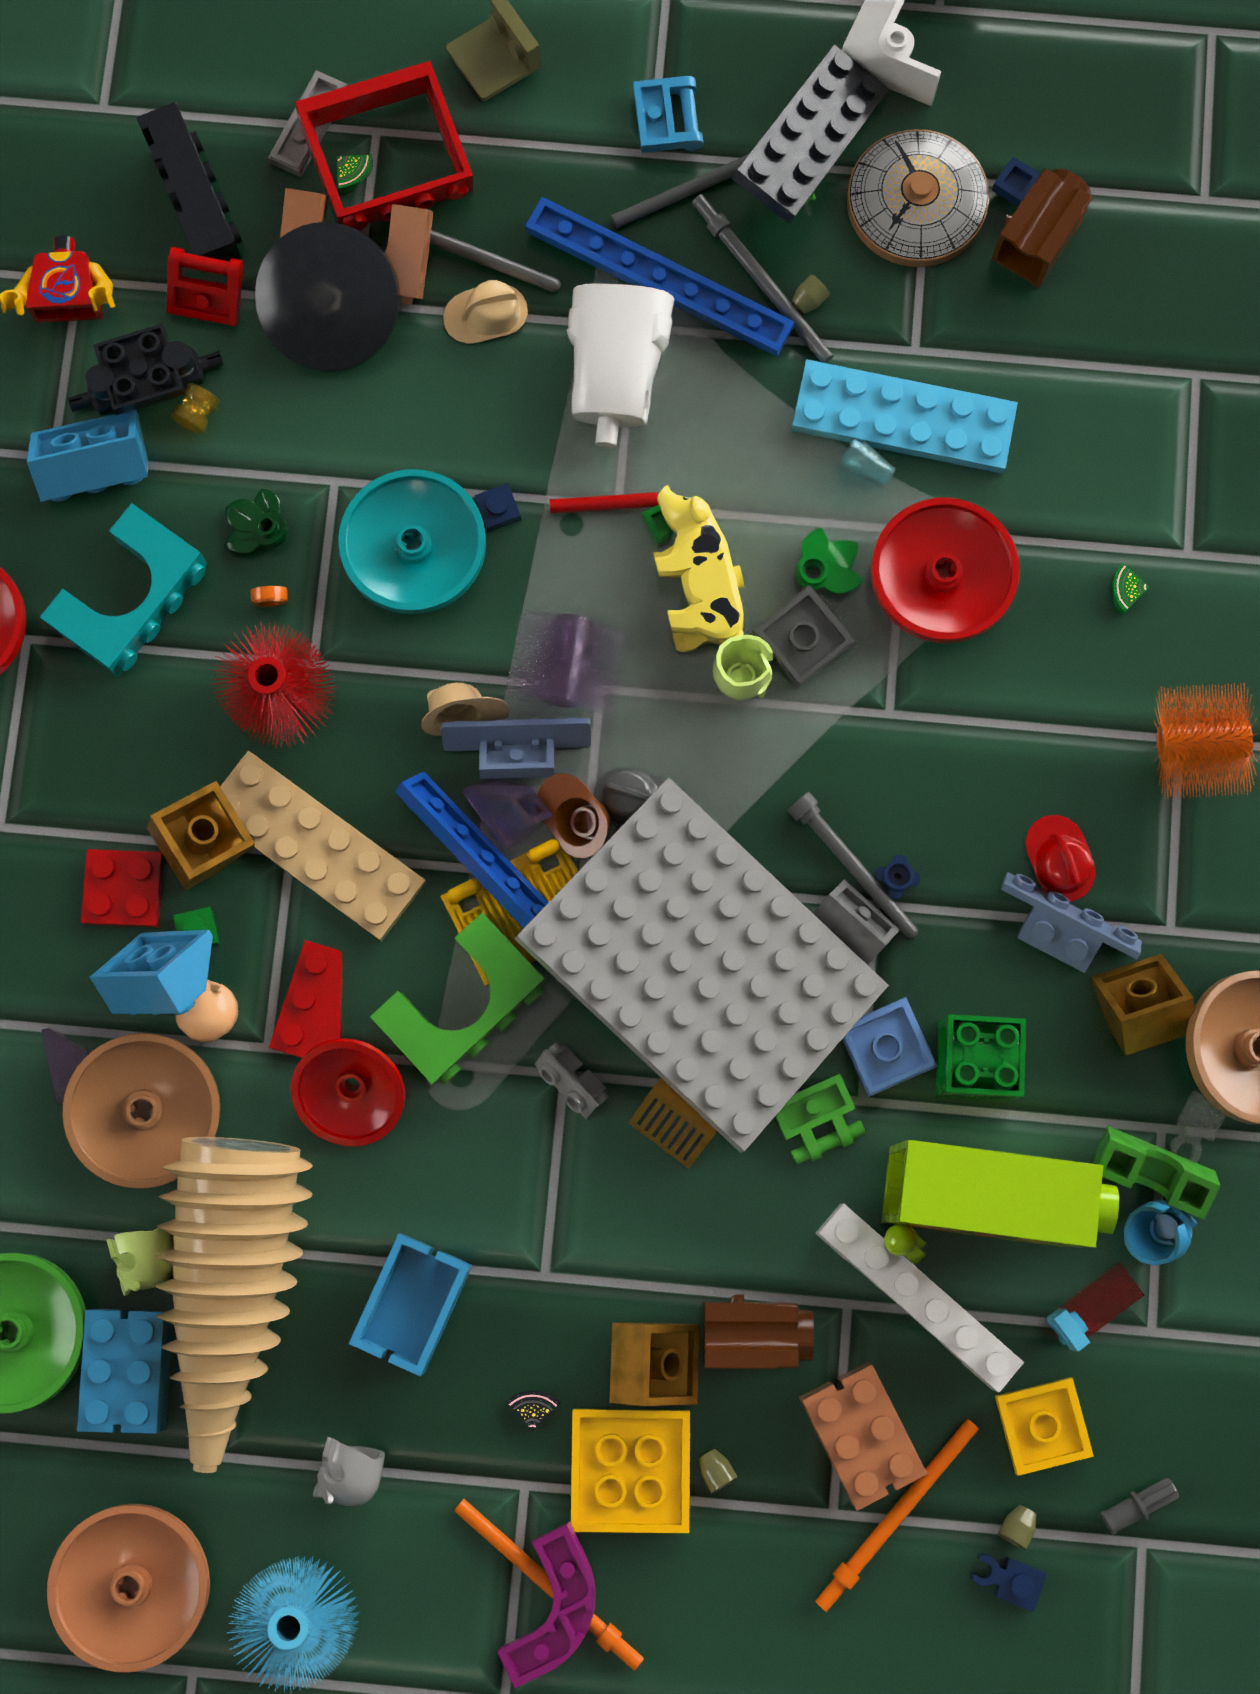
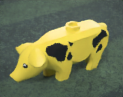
M666 485L658 494L657 500L667 525L677 534L673 546L663 552H653L659 577H681L684 595L690 605L678 611L667 610L672 632H677L672 633L676 651L682 653L691 652L704 644H723L730 637L744 635L742 631L744 615L738 588L745 587L740 565L733 567L726 539L709 505L697 496L690 498L676 495Z

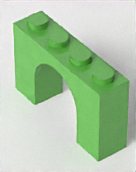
M483 912L455 937L457 942L481 966L489 980V1003L478 1021L461 1030L439 1029L431 1024L400 991H397L370 1016L433 1085L438 1084L440 1081L444 1085L450 1082L461 1071L458 1064L466 1056L470 1055L473 1059L489 1045L486 1038L496 1028L503 1032L517 1019L514 1012L524 1002L530 1006L545 992L541 986L547 981Z

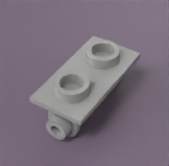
M558 1041L555 1042L548 1050L543 1051L534 1064L538 1068L542 1079L549 1085H554L564 1096L567 1105L574 1112L580 1113L585 1119L592 1114L597 1106L599 1107L609 1098V1095L605 1092L607 1089L605 1085L589 1069L580 1077L574 1073L583 1063L566 1044L561 1046Z

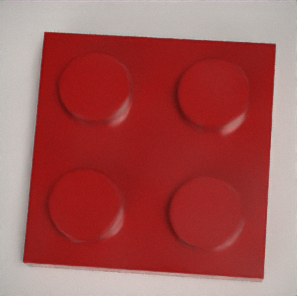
M87 849L81 924L159 928L164 867L163 854L161 852Z

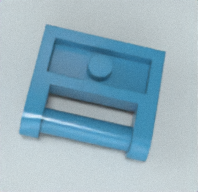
M680 76L633 81L641 153L674 149L695 151L704 146L703 134L698 129L694 99L697 87L694 77ZM671 94L680 96L685 132L675 133Z

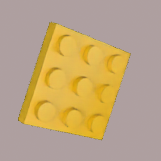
M573 1409L571 1525L574 1531L689 1533L690 1410Z

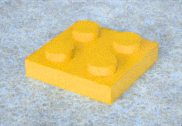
M1068 1377L995 1396L1012 1464L1017 1476L1094 1457L1073 1378Z

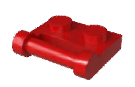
M171 247L168 256L166 313L236 326L240 322L244 261L234 258L230 261L204 257L185 253L183 248ZM183 267L227 276V284L182 276Z

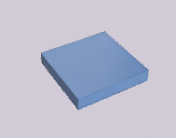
M906 997L862 1016L841 1040L867 1098L938 1067Z

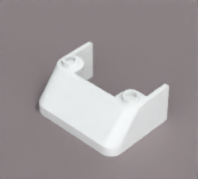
M865 0L843 44L842 51L889 89L931 106L934 101L941 71L910 58L914 47V37L907 28L894 23L905 0Z

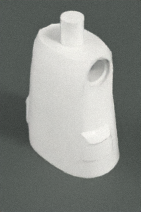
M598 283L578 285L573 289L572 308L569 310L567 329L568 338L574 346L572 416L575 420L583 423L597 425L595 445L599 447L616 448L619 427H640L647 422L653 380L661 353L669 344L672 327L671 314L674 297L663 290L635 285Z

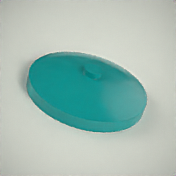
M419 469L391 472L378 477L363 487L348 505L340 524L338 536L341 561L354 587L373 604L401 614L429 613L456 601L476 580L486 553L485 527L481 513L472 497L459 484L446 476Z

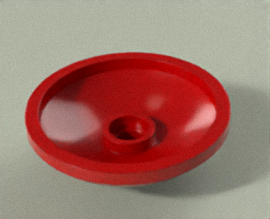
M342 1038L322 1042L310 1049L301 1058L292 1075L291 1098L297 1115L311 1132L330 1143L356 1147L374 1143L392 1131L404 1109L405 1087L399 1070L386 1054L368 1043ZM349 1078L358 1080L360 1085H353L350 1083Z

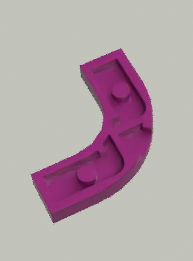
M570 1521L535 1538L532 1542L550 1579L554 1597L552 1611L546 1622L536 1630L501 1646L497 1651L514 1688L538 1678L564 1663L579 1647L592 1622L596 1602L594 1576L587 1556Z

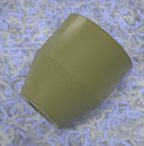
M810 274L798 286L791 302L800 313L805 314L818 308L830 296V292L816 276Z
M716 1449L709 1451L699 1458L701 1476L711 1494L738 1478L729 1460Z
M1018 1505L1006 1516L998 1535L1010 1544L1027 1550L1035 1533L1037 1514L1022 1505Z

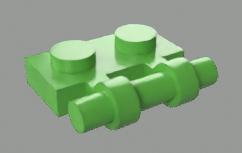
M840 1074L794 1094L775 1116L785 1141L797 1135H800L803 1141V1146L791 1151L796 1165L809 1159L812 1162L823 1158V1153L840 1145L843 1148L854 1144V1139L866 1134L861 1120L847 1125L842 1116L855 1110L856 1107ZM831 1121L835 1131L815 1139L811 1129Z

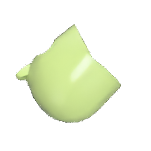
M752 635L730 637L721 644L713 663V679L720 691L727 697L736 700H749L757 695L763 698L772 680V669L769 661H773L771 647L760 637Z
M156 1228L153 1231H133L114 1235L115 1240L106 1239L111 1259L117 1265V1277L120 1280L124 1296L128 1295L131 1290L138 1291L155 1288V1285L167 1281L172 1276V1265L155 1257L157 1254L174 1249V1242L170 1233Z

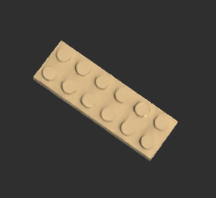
M249 750L220 786L255 842V849L381 942L427 883L425 879Z

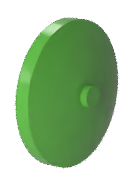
M0 1254V1413L25 1411L46 1403L65 1388L76 1374L82 1362L86 1310L83 1298L75 1283L61 1268L44 1258L31 1254Z

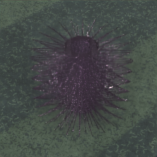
M538 610L548 616L538 614L532 617L545 620L527 619L524 621L528 623L522 625L536 626L537 628H516L527 632L519 633V635H535L537 638L531 637L520 640L526 643L519 644V646H524L517 649H527L534 652L521 650V652L515 655L526 653L522 655L536 658L525 656L513 658L527 659H518L516 661L521 662L519 664L531 666L519 665L512 669L526 670L525 672L511 673H522L524 675L517 676L520 677L518 679H525L527 681H513H520L519 685H525L514 688H524L531 691L514 689L518 691L509 693L528 692L533 694L517 693L527 696L510 697L540 698L523 701L543 700L544 702L532 705L547 703L549 704L548 706H557L556 711L558 707L565 708L566 710L567 708H573L577 711L576 707L589 714L591 713L578 706L593 710L589 707L597 708L602 706L593 703L611 704L598 702L597 700L615 699V697L605 699L609 697H603V695L609 696L618 693H603L609 692L613 688L600 687V685H615L618 682L611 683L604 680L620 679L601 677L605 675L613 676L614 673L602 672V670L614 672L613 670H618L619 667L608 669L612 667L606 666L621 665V663L614 660H624L623 658L616 659L619 657L614 656L620 655V652H607L609 650H622L621 647L618 649L608 648H617L618 646L612 644L620 643L616 640L621 639V637L614 638L608 636L622 635L623 633L614 632L617 630L599 629L617 628L593 626H610L615 624L593 623L616 620L592 622L591 620L596 618L588 619L586 616H579V610L577 615L570 614L569 611L568 614H563L559 611L561 614L554 613L557 616ZM528 620H535V621H539V622H541V623H537V622H533V621H528ZM601 631H608V632H613V633H618V634H609V633H605V632H601ZM528 653H533V654H537V655H541V656H535V655H531V654H528ZM598 658H605V659H608V660H611V661L602 660V659H598ZM592 687L602 688V689H605V690H608V691L599 690V689H594V688H592ZM591 696H596V697H600V698L603 697V699H598V698H594V697H591Z

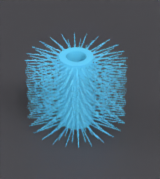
M296 1557L295 1565L293 1559V1575L289 1558L287 1567L283 1560L286 1576L284 1570L282 1576L281 1569L280 1573L277 1569L278 1576L275 1570L274 1573L271 1570L272 1576L268 1571L270 1578L266 1572L267 1578L262 1573L265 1580L261 1577V1581L257 1577L258 1582L254 1578L259 1584L258 1586L254 1583L256 1586L254 1588L258 1592L249 1587L255 1594L253 1596L250 1595L252 1598L246 1597L251 1600L249 1602L255 1605L241 1600V1602L250 1606L244 1605L240 1609L236 1608L238 1609L237 1611L250 1614L240 1613L244 1615L234 1617L238 1618L234 1620L247 1621H231L241 1623H229L251 1627L235 1626L240 1628H233L238 1630L230 1631L237 1632H227L238 1633L241 1636L235 1635L236 1637L244 1638L238 1644H235L234 1648L253 1642L245 1646L236 1655L265 1641L239 1661V1663L271 1642L249 1663L251 1664L272 1645L248 1676L269 1656L256 1678L258 1679L267 1670L265 1674L267 1678L272 1675L273 1680L275 1678L278 1682L279 1678L280 1682L281 1678L282 1682L284 1673L285 1682L287 1677V1685L289 1676L290 1691L292 1679L293 1690L294 1680L296 1688V1671L300 1688L302 1679L306 1686L304 1673L308 1683L306 1669L308 1676L310 1672L312 1679L311 1669L314 1676L316 1673L319 1677L317 1670L322 1676L319 1670L320 1667L325 1675L323 1669L325 1671L326 1669L323 1664L328 1670V1666L334 1670L329 1662L334 1666L330 1659L334 1663L336 1662L333 1658L337 1659L332 1654L337 1656L335 1653L341 1655L338 1652L340 1650L335 1646L341 1648L339 1645L345 1648L348 1647L336 1642H342L336 1638L352 1644L347 1640L353 1636L338 1631H356L346 1628L358 1629L348 1627L354 1625L339 1624H357L350 1622H359L341 1619L351 1618L343 1616L356 1617L347 1614L358 1615L347 1612L352 1611L345 1608L356 1597L337 1603L347 1597L352 1591L324 1604L347 1585L317 1605L338 1584L336 1583L317 1600L339 1572L331 1577L320 1589L332 1568L321 1577L326 1565L324 1564L317 1570L315 1563L314 1566L312 1563L310 1566L309 1563L308 1572L306 1568L305 1573L304 1562L302 1569V1561L300 1569V1559L297 1561L296 1567ZM289 1563H290V1570H291V1579H290V1573H289ZM289 1615L298 1620L300 1629H296L291 1625ZM298 1667H299V1672H300V1683H299V1676H298Z

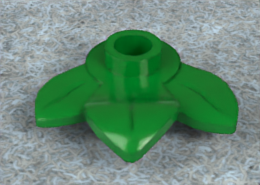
M821 527L813 530L804 538L801 545L802 558L796 564L794 572L797 583L803 589L810 585L814 591L824 588L833 594H845L855 590L863 582L862 577L850 569L857 556L858 543L851 540L829 542L825 531ZM815 569L818 571L819 577L811 579L806 575V571Z

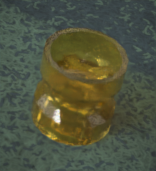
M189 383L185 388L186 394L183 395V404L175 406L171 417L186 429L203 434L208 426L207 416L216 411L220 400L205 388Z

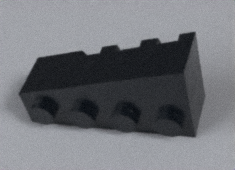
M177 102L137 116L138 124L163 179L193 254L230 261L232 258H241L236 245L242 242L234 221L227 224L224 217L225 213L230 212L221 191L214 193L211 184L217 182L213 170L209 161L201 162L198 154L204 152L197 132L189 133Z

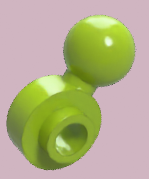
M896 1224L887 1230L884 1243L888 1251L893 1255L906 1256L914 1265L927 1255L922 1249L927 1243L911 1226Z

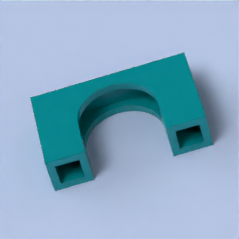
M133 503L125 510L109 532L118 544L149 566L152 580L150 591L144 602L127 614L106 616L93 611L69 592L62 589L40 616L52 630L117 677L122 671H128L134 665L138 658L137 652L145 642L149 643L157 636L161 628L160 623L168 613L173 614L183 602L184 593L191 585L194 586L200 582L206 572L205 567L208 564L201 552Z

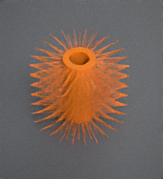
M1235 683L1234 703L1232 685L1230 700L1228 684V704L1226 688L1224 698L1223 691L1221 690L1220 700L1218 684L1217 703L1216 685L1214 700L1212 684L1211 704L1210 687L1209 696L1207 697V690H1205L1204 699L1202 684L1203 708L1200 686L1198 700L1196 685V703L1193 686L1191 708V689L1189 690V699L1187 695L1185 702L1183 687L1182 710L1181 686L1180 703L1177 686L1175 708V690H1173V698L1171 693L1170 701L1169 691H1167L1166 710L1164 687V702L1162 698V710L1160 703V712L1158 707L1159 719L1157 716L1159 726L1157 727L1156 725V747L1160 759L1159 766L1161 762L1160 779L1163 765L1162 792L1164 776V789L1165 780L1167 782V796L1169 788L1170 796H1172V787L1174 785L1175 799L1176 783L1178 798L1177 776L1180 798L1181 782L1184 797L1187 776L1186 795H1188L1189 786L1191 798L1190 784L1192 781L1194 797L1195 773L1196 797L1197 781L1200 797L1201 775H1203L1202 795L1204 784L1206 790V783L1208 781V791H1210L1211 782L1213 796V779L1215 797L1216 781L1219 794V782L1221 783L1222 792V780H1224V791L1227 781L1229 795V778L1231 796L1232 778L1234 793L1235 777L1237 794L1238 777L1240 780V790L1243 780L1245 791V777L1246 784L1248 782L1247 770L1250 784L1249 767L1252 776L1249 757L1255 771L1251 754L1254 756L1252 749L1253 746L1256 747L1253 744L1254 735L1252 734V726L1250 724L1252 713L1248 720L1250 710L1249 703L1247 712L1248 687L1245 711V683L1244 704L1242 702V688L1241 697L1239 698L1238 686L1236 700Z

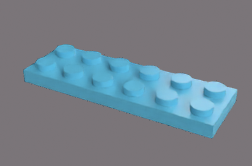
M806 359L791 431L1003 474L1006 469L1018 402Z

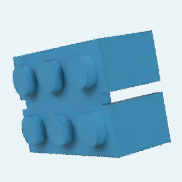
M398 1234L349 1344L378 1358L385 1357L389 1350L394 1351L395 1353L391 1354L389 1358V1363L421 1377L428 1368L473 1265L443 1251H437L436 1256H433L434 1247L405 1234Z
M85 1310L77 1432L113 1433L121 1430V1433L157 1434L166 1430L171 1352L162 1349L161 1346L172 1341L173 1324L157 1318V1315L169 1310Z

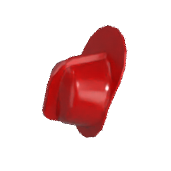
M1059 815L1044 816L1035 821L1028 830L1025 844L1040 887L1048 893L1050 891L1058 892L1067 897L1069 901H1076L1085 896L1093 886L1096 872L1091 852L1082 831L1069 818Z

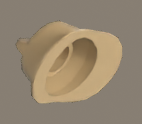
M488 280L480 283L476 288L466 290L454 296L449 301L443 313L444 326L452 338L465 344L480 343L517 332L524 325L528 316L527 302L516 288L498 280Z
M459 682L450 683L428 692L429 712L422 719L421 727L425 733L433 736H442V722L505 720L509 716L510 707L501 699L482 697L479 691L471 685Z

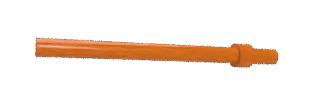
M968 1418L925 1468L927 1475L915 1480L846 1564L842 1561L832 1573L835 1576L834 1579L815 1600L825 1612L832 1607L847 1588L851 1590L860 1579L858 1574L977 1433L979 1428Z
M463 1499L454 1512L553 1599L554 1594L546 1571L469 1502ZM593 1614L588 1631L597 1638L595 1642L606 1652L611 1650L635 1671L644 1657L621 1638L622 1632L613 1624L609 1623L606 1625L599 1617Z

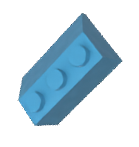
M137 409L119 415L112 414L31 433L27 465L40 501H64L70 498L72 494L85 491L88 493H99L108 486L120 483L123 485H133L148 477L149 462Z
M210 930L140 933L93 973L90 979L112 1014H184L194 1007V1000L206 991L213 935Z

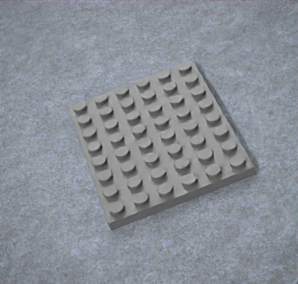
M670 778L646 800L515 938L524 949L740 1153L744 1152L889 986Z

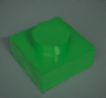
M211 907L173 915L176 931L210 930L213 935L212 946L220 945L214 913Z

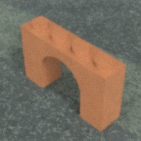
M285 188L280 238L300 226L325 222L328 196L321 193ZM392 204L389 237L385 254L388 256L397 275L400 303L412 305L413 298L423 299L433 211Z

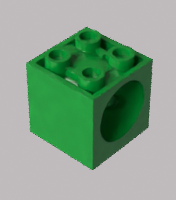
M948 1014L938 1021L936 1060L938 1067H936L935 1097L1009 1102L1024 1097L1026 1019Z

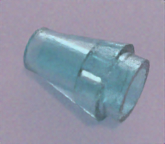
M855 439L852 440L839 463L846 468L845 472L877 482L884 487L896 469L864 440L860 443Z

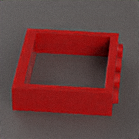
M431 61L295 102L299 124L324 192L328 196V203L336 223L352 227L356 230H362L369 223L375 221H390L392 204L429 209L436 202L448 198L450 200H458L465 197L468 192L473 191V174ZM425 93L455 174L343 208L314 127Z

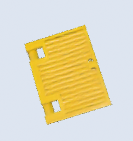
M556 838L550 839L510 861L548 902L579 872L571 856L564 851ZM555 854L560 865L543 872L539 861ZM477 878L470 879L440 896L458 933L462 932L483 912L529 963L536 961L515 940L516 936L524 928L482 886ZM475 894L480 905L463 913L458 902ZM471 957L484 985H488L489 980L486 973Z

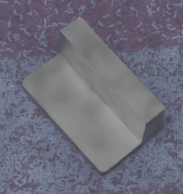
M845 879L813 913L867 965L900 930Z

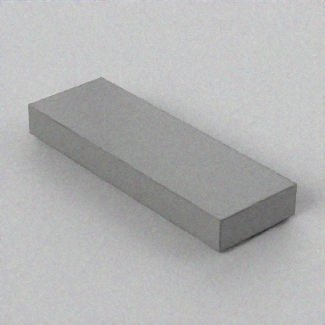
M316 70L300 100L345 87L347 84ZM295 107L268 159L270 164L298 177H302L312 156L299 124ZM330 123L314 127L319 143Z

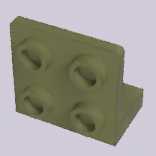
M490 0L491 14L488 15L489 19L446 45L447 53L482 102L487 101L541 68L540 46L508 0Z

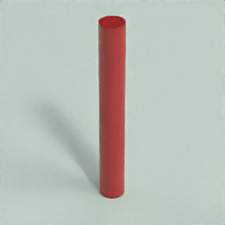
M658 492L549 499L550 514L655 507L659 505L657 500Z

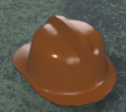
M559 773L546 778L540 786L537 795V807L543 821L567 854L576 858H588L595 855L605 844L608 836L610 817L606 807L596 800L588 787L579 778L573 775Z

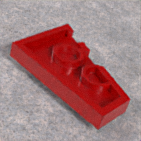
M308 940L304 941L269 1048L302 1058L310 1049L322 1042L342 1039V951Z

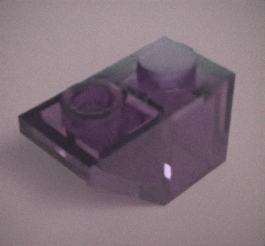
M484 779L465 787L462 791L472 808L478 813L505 851L529 840L552 817V814L531 786L498 779Z

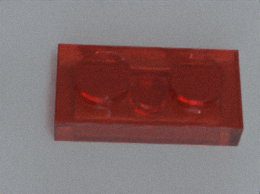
M1117 1263L1058 1308L1067 1309L1069 1314L1075 1311L1088 1327V1331L1084 1333L1088 1338L1142 1298L1144 1294L1123 1265Z

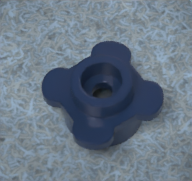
M903 855L894 856L891 863L886 867H879L875 872L876 880L885 885L888 889V895L892 899H900L906 889L916 887L920 882L919 874L913 871L910 864L907 863V858ZM900 874L901 879L895 880L894 875Z

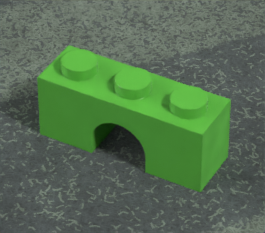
M1107 1126L1092 1158L1093 1164L1104 1165V1178L1130 1189L1134 1183L1147 1186L1164 1196L1168 1205L1201 1219H1205L1221 1186L1215 1170L1110 1126Z

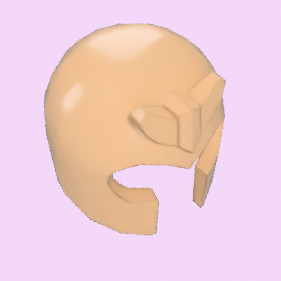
M207 980L206 991L194 1000V1007L184 1014L175 1015L179 1029L190 1039L200 1042L215 1041L227 1034L237 1021L238 1002L233 992L226 986Z

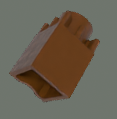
M1059 168L1051 172L1048 169H1043L1014 214L1006 216L1003 225L1004 229L1000 233L991 260L1040 288L1083 222L1082 218L1088 211L1087 207L1093 199L1088 184L1069 170Z
M736 1294L730 1297L729 1301H703V1365L705 1368L798 1369L799 1361L813 1360L814 1324L812 1310H798V1303L744 1302V1294Z

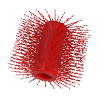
M269 623V648L266 633L265 641L262 632L261 642L258 636V639L256 640L255 638L253 643L244 635L256 658L241 641L240 643L253 658L254 662L233 643L245 658L232 650L231 653L235 655L234 657L238 659L236 661L239 663L236 664L229 660L228 662L233 663L232 666L235 668L230 667L227 669L234 672L227 670L220 672L236 674L238 676L231 674L224 676L237 678L228 677L213 680L229 679L228 682L222 683L237 684L224 686L233 688L220 691L230 692L216 698L233 695L228 697L231 700L226 703L229 704L230 708L234 707L236 709H231L226 714L232 713L229 718L234 717L232 722L240 720L243 716L245 717L239 727L241 729L245 726L243 732L249 725L250 728L247 734L254 727L252 735L258 729L257 737L263 727L262 736L267 725L265 738L270 729L268 742H270L273 729L274 741L278 718L277 740L279 741L281 724L280 738L282 747L283 727L285 737L287 729L288 739L290 738V729L292 735L295 729L297 731L298 728L305 732L295 713L311 730L296 709L318 728L305 712L323 724L324 722L316 716L317 714H315V710L312 708L315 707L322 711L323 709L320 708L322 706L317 705V703L324 702L319 700L327 701L332 699L315 698V696L323 697L326 694L317 695L314 693L323 694L337 691L322 690H329V688L334 687H315L331 685L333 683L317 684L331 680L321 679L332 674L318 676L327 672L320 671L330 665L321 667L327 661L318 663L324 657L317 659L322 653L316 654L319 649L313 651L316 645L309 649L313 641L307 644V639L303 646L299 642L297 648L298 639H295L294 642L291 639L289 642V635L284 646L287 630L282 642L279 635V643L277 642L278 631H276V643L274 639L275 650L273 652L274 631L270 647L271 634Z

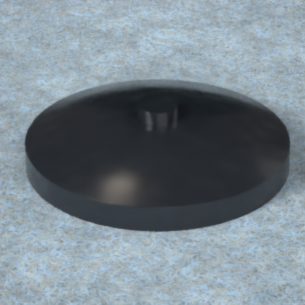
M318 222L293 229L271 247L258 271L255 286V303L263 330L272 344L282 354L295 363L307 368L321 371H336L362 364L373 357L385 345L397 323L400 309V289L397 275L388 256L369 236L346 225Z

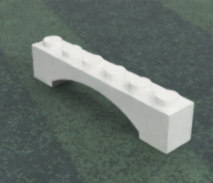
M840 1204L816 1231L815 1234L912 1316L991 1390L999 1393L1023 1365L1024 1362L907 1258L890 1253L885 1246L884 1238L845 1204Z

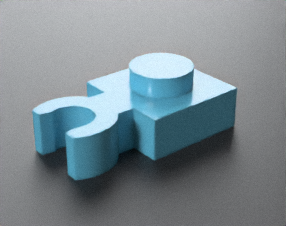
M1058 1308L1047 1317V1325L1056 1332L1059 1337L1058 1340L1063 1345L1066 1344L1070 1350L1079 1352L1091 1343L1084 1334L1088 1331V1327L1075 1311L1069 1314L1067 1309Z

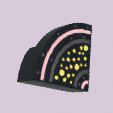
M541 1391L521 1392L506 1401L532 1431L561 1404L553 1395Z

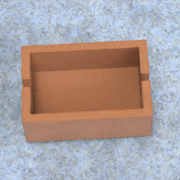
M869 1362L837 1377L839 1384L843 1387L842 1389L837 1391L834 1384L829 1381L799 1397L851 1504L857 1511L889 1495L885 1488L886 1486L891 1485L895 1490H898L927 1475L873 1365Z

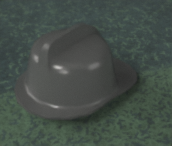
M620 767L608 771L599 779L594 789V797L606 807L610 823L622 827L665 780L636 769Z

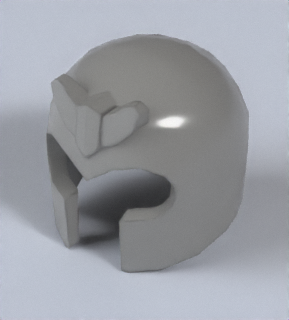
M327 1436L322 1454V1465L317 1475L318 1483L314 1488L313 1497L323 1498L326 1504L336 1503L344 1506L365 1504L375 1495L380 1486L385 1453L370 1447L347 1446Z

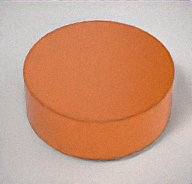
M262 586L250 590L251 604L254 606L273 607L281 606L288 602L287 588L283 586Z

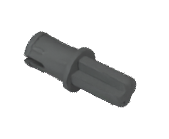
M1164 1478L1138 1493L1131 1491L1129 1498L1106 1511L1103 1510L1100 1514L1111 1534L1115 1535L1118 1531L1141 1519H1144V1521L1150 1520V1514L1178 1500L1179 1493L1173 1482L1169 1478Z

